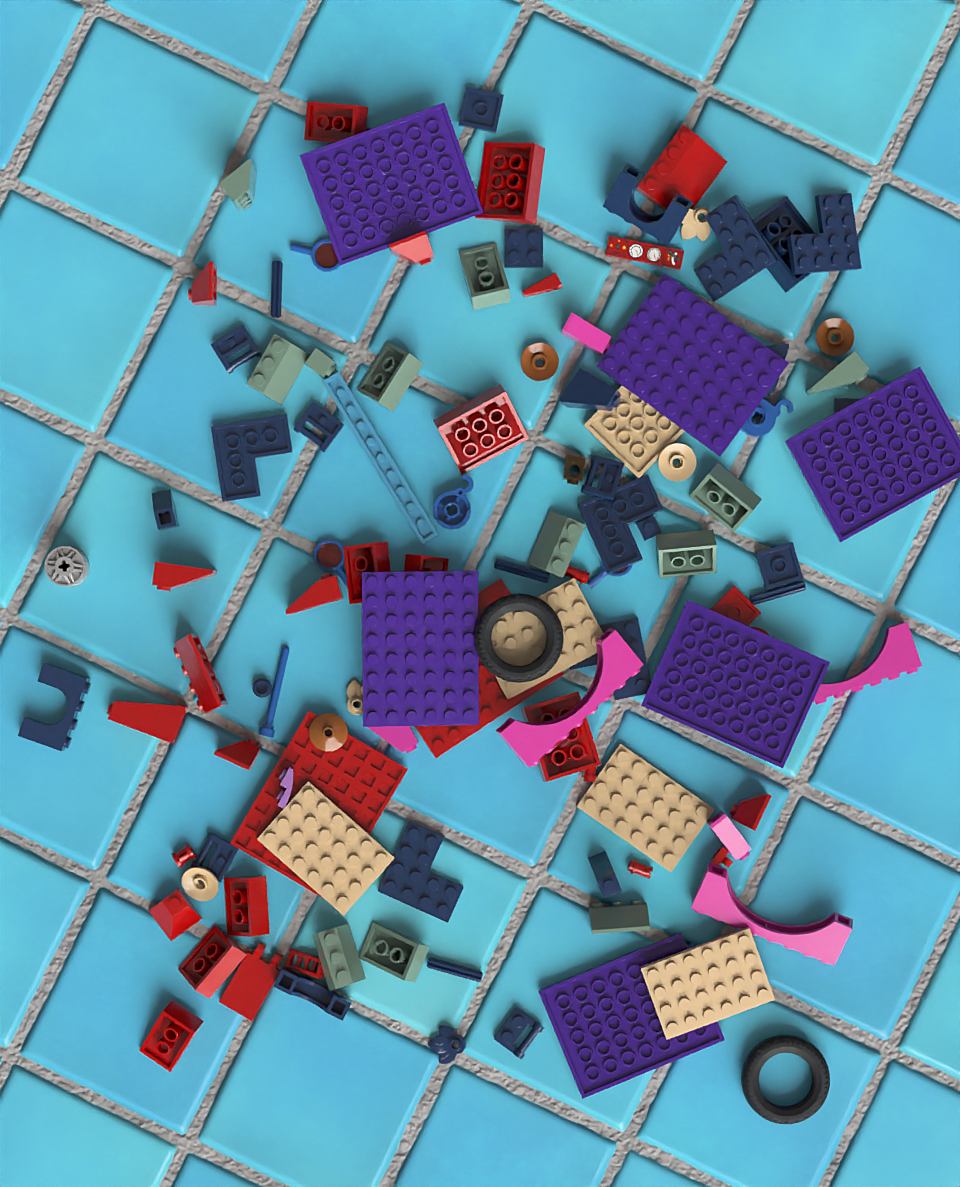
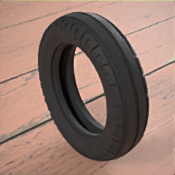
M510 594L495 600L483 611L475 629V647L482 664L493 675L509 682L523 683L542 677L556 664L563 648L564 634L558 615L545 601L529 594ZM518 610L535 615L544 625L547 636L546 646L540 657L534 662L522 666L511 665L500 659L493 649L491 640L493 627L499 618L506 613Z
M777 1035L763 1040L748 1054L742 1068L741 1085L748 1104L759 1116L777 1124H795L810 1118L821 1108L829 1092L830 1073L825 1058L812 1043L793 1035ZM781 1053H792L800 1056L808 1063L812 1072L810 1091L803 1100L790 1106H780L768 1101L761 1093L759 1087L761 1068L768 1059Z

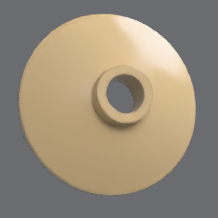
M673 443L666 446L660 453L658 467L662 475L667 479L683 481L693 474L696 468V456L687 445ZM675 458L679 459L678 465L673 464Z
M192 867L182 876L181 882L184 891L195 900H211L219 890L217 878L205 868Z

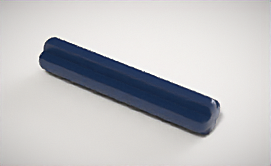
M282 261L272 262L271 317L273 318L281 317Z
M496 559L494 564L495 569L540 582L548 583L550 574L505 560Z
M798 581L750 596V601L753 605L805 591L806 585L804 581Z
M431 957L427 962V968L476 982H481L483 972Z

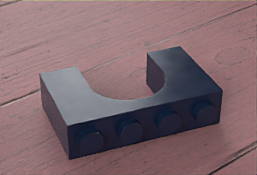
M627 163L603 207L610 213L620 216L627 223L640 228L642 232L652 235L659 242L669 245L694 202L676 193L665 212L652 215L642 211L635 202L634 191L644 172Z
M43 663L37 681L55 687L64 693L68 702L67 713L59 723L54 725L25 717L18 736L59 751H64L65 748L68 749L72 740L69 737L72 730H75L78 719H76L77 714L84 707L85 701H82L84 694H88L91 683H89L90 678L48 663Z

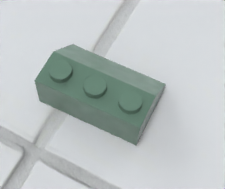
M250 159L219 183L224 193L239 211L248 209L253 204L252 201L255 196L257 172Z
M274 334L249 378L247 385L282 405L310 355Z
M387 342L357 391L393 412L423 363L409 352Z
M718 462L689 496L731 532H734L762 500Z
M549 511L527 564L563 578L585 524Z
M713 529L656 535L659 578L717 573V550Z
M631 900V904H623V901H614L612 905L605 906L603 902L593 903V906L589 907L590 930L592 934L650 930L648 907L646 902L643 903V900Z
M349 923L312 935L329 991L366 979Z

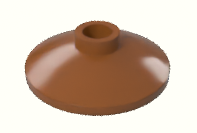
M840 318L827 319L819 326L816 333L818 347L822 352L830 356H840L847 353L851 349L855 338L851 325ZM831 335H836L837 341H832Z
M534 343L528 346L521 356V368L524 374L532 380L545 381L551 378L558 369V355L548 344ZM538 359L543 361L542 366L536 365Z
M324 713L317 716L311 723L309 736L315 747L322 751L330 752L342 747L347 739L348 729L345 721L340 716L333 713ZM330 729L332 735L326 736L325 730Z

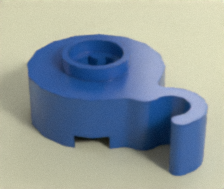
M763 399L740 430L748 436L762 437L774 427L776 418L781 413L780 406H786L788 413H792L794 411L793 404L785 399L772 406ZM754 413L760 414L761 419H759V423H756V420H752Z
M467 475L462 476L463 480L469 482L468 488H457L455 491L445 492L435 500L433 506L434 518L443 528L450 530L459 529L469 520L471 506L465 495L473 489L474 483L471 477ZM454 505L456 506L455 510L458 511L450 516L448 515L449 511L446 510Z

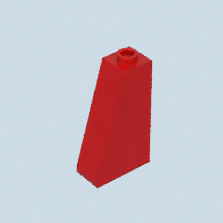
M114 701L113 704L110 703L106 714L109 715L108 720L164 741L175 743L188 707L184 705Z

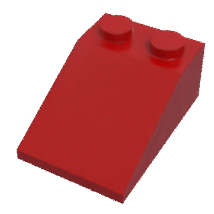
M307 101L304 140L335 143L365 132L367 128L368 107Z
M155 562L152 585H157L158 590L171 591V588H178L215 576L217 571Z
M331 573L320 576L321 580L316 581L285 611L286 615L344 599L338 576H333Z
M171 1000L162 1011L139 1051L171 1072L204 1021Z

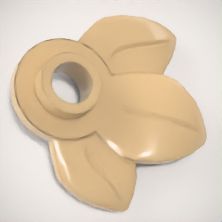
M698 207L695 210L690 209L682 222V239H691L696 235L701 241H705L708 238L711 229L705 217L703 220L698 219L700 213L704 216L710 213L707 208Z
M354 679L346 691L349 698L347 709L353 715H360L363 713V691L359 682ZM358 702L360 704V707L355 708L353 706V703Z

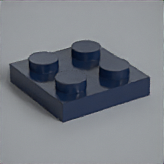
M466 87L459 126L496 133L504 95Z
M505 229V268H543V229Z
M793 542L755 553L765 589L803 579Z

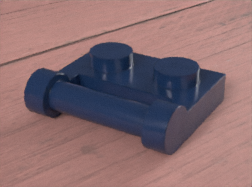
M244 325L211 344L229 374L251 358L261 355ZM247 345L251 347L250 351L230 363L227 361L228 357Z
M313 402L293 430L303 434L318 445L322 452H325L344 427V424ZM308 421L328 436L325 441L307 429L304 426L305 423Z
M592 455L590 461L592 464L585 485H582L581 492L587 495L614 500L625 463ZM603 465L597 487H592L598 466Z
M208 832L207 840L196 861L192 862L191 867H202L209 870L215 875L218 882L221 883L239 848ZM215 842L218 844V847L206 868L202 864Z
M516 1007L498 1031L494 1040L522 1059L525 1056L524 1052L537 1034L543 1031L544 1027ZM527 1025H531L533 1028L518 1048L515 1047V1042Z

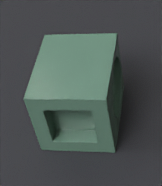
M315 348L305 362L306 366L324 379L326 376L330 377L336 369L334 367L335 361L317 348Z

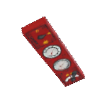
M609 236L605 256L681 270L684 251Z

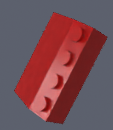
M682 125L639 183L636 191L663 211L667 210L676 193L693 201L694 203L690 209H694L727 164V161L697 134Z
M484 143L478 198L484 213L476 215L475 218L536 224L545 156L544 147L536 143Z
M501 384L433 420L461 474L529 439Z
M189 634L175 642L174 653L177 659L181 658L183 665H181V669L184 675H188L190 678L189 687L193 694H197L199 700L196 702L200 711L204 710L206 714L227 705L228 702L198 634Z
M579 691L523 707L521 712L524 722L539 723L558 718L574 708L581 701ZM587 717L583 719L584 722L580 726L574 727L569 732L570 734L566 739L557 742L555 748L550 753H545L541 757L538 768L543 782L601 765Z

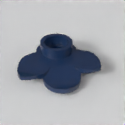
M442 1025L438 1029L439 1036L432 1038L428 1046L432 1051L440 1053L439 1063L448 1064L455 1060L457 1054L465 1050L466 1041L461 1035H457L452 1027ZM453 1042L458 1043V1048L453 1046Z

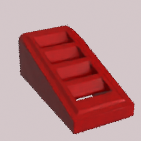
M553 273L523 290L522 296L530 297L559 290L563 285L557 274Z
M290 948L284 967L318 979L324 978V971L318 956ZM295 955H299L296 965H293ZM303 957H305L306 959H305V962H304V965H303V968H302V967H300V966H301ZM313 960L311 969L308 970L310 961Z

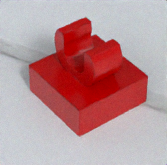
M720 846L710 859L713 864L719 866L720 863H723L728 868L733 862L726 857L729 851L723 846Z

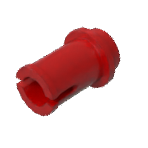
M568 565L564 576L572 579L575 578V580L580 581V584H586L590 573L586 569L583 571Z
M596 767L584 770V775H582L583 781L595 782V778H597L595 776Z
M635 859L634 861L630 860L627 871H630V874L635 873L649 879L652 874L649 872L653 871V867L639 863Z

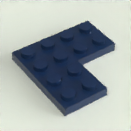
M851 193L815 196L819 233L787 236L792 275L862 269Z
M738 195L733 196L704 216L724 248L694 269L713 302L778 260Z
M287 414L211 426L222 502L261 496L255 458L293 453Z
M648 474L619 486L614 500L596 496L577 504L607 575L643 560L628 525L663 511Z
M638 618L599 625L603 633L609 628L616 630L644 664L640 667L639 673L635 676H630L622 688L616 689L613 692L614 699L619 700L645 695L651 681ZM596 653L569 668L573 670L597 665L598 655Z
M409 821L394 854L395 858L390 863L378 892L448 923L464 887L429 872L444 836Z

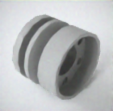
M61 546L53 549L45 560L47 577L59 586L74 587L80 585L86 580L90 571L88 557L83 551L70 546ZM65 561L67 564H70V567L67 568V571L65 569H62V565H65Z

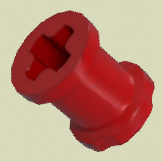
M188 843L178 852L171 853L174 861L180 868L191 858L195 859L197 857Z

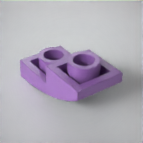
M291 766L288 770L284 768L279 777L282 780L280 785L286 788L285 791L282 789L277 797L279 801L278 806L283 809L288 802L293 786L294 771Z

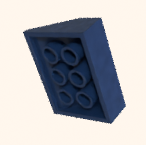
M785 197L753 220L778 259L768 266L767 269L785 293L810 275H792L787 236L815 234L788 197Z

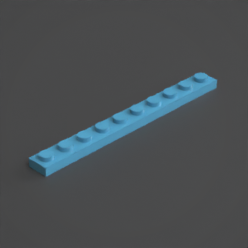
M339 371L322 381L422 545L438 536V532Z

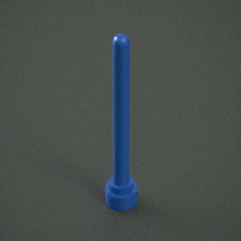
M287 646L282 648L266 721L260 727L259 735L274 738L275 730H273L274 726L272 725L290 651Z

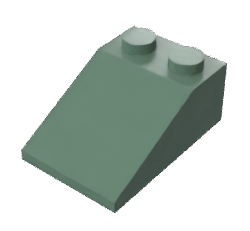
M496 243L459 251L473 310L511 302L509 285Z
M854 351L806 393L811 395L848 386L853 382L858 384L868 376L866 371L870 368Z
M373 922L359 958L404 981L416 982L430 946Z

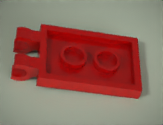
M735 586L710 609L747 626L761 614Z
M262 943L258 944L254 953L247 952V955L219 1000L221 1004L251 1021L254 1019L281 972L277 966L283 955L276 952L271 962H266L260 958L266 948V945Z

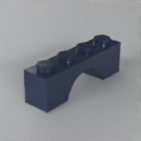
M284 966L273 986L289 995L300 997L315 1004L326 1013L342 1021L352 1003L351 999L333 990L329 991V988Z

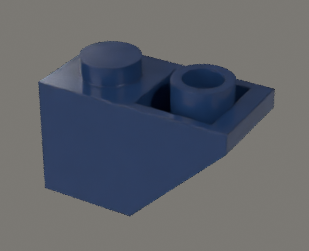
M171 489L152 493L153 511L158 530L162 531L179 527Z

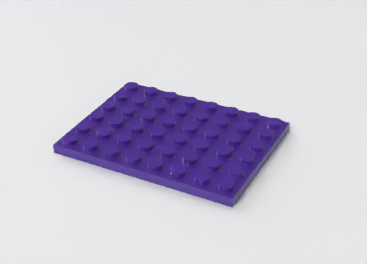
M445 103L299 155L339 265L389 248V244L425 231L427 234L484 213Z
M664 273L596 367L721 457L789 363Z
M921 367L912 370L784 441L839 542L850 538L960 477V439Z
M478 570L362 572L363 727L479 725V656L475 647V629L478 622Z
M687 600L641 706L784 768L830 662Z
M681 932L538 991L582 1099L725 1040L717 1021L666 1040L640 967L687 950Z

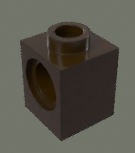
M566 456L563 480H567V484L578 485V482L583 481L586 458ZM571 466L579 468L580 472L577 476H572L569 473Z

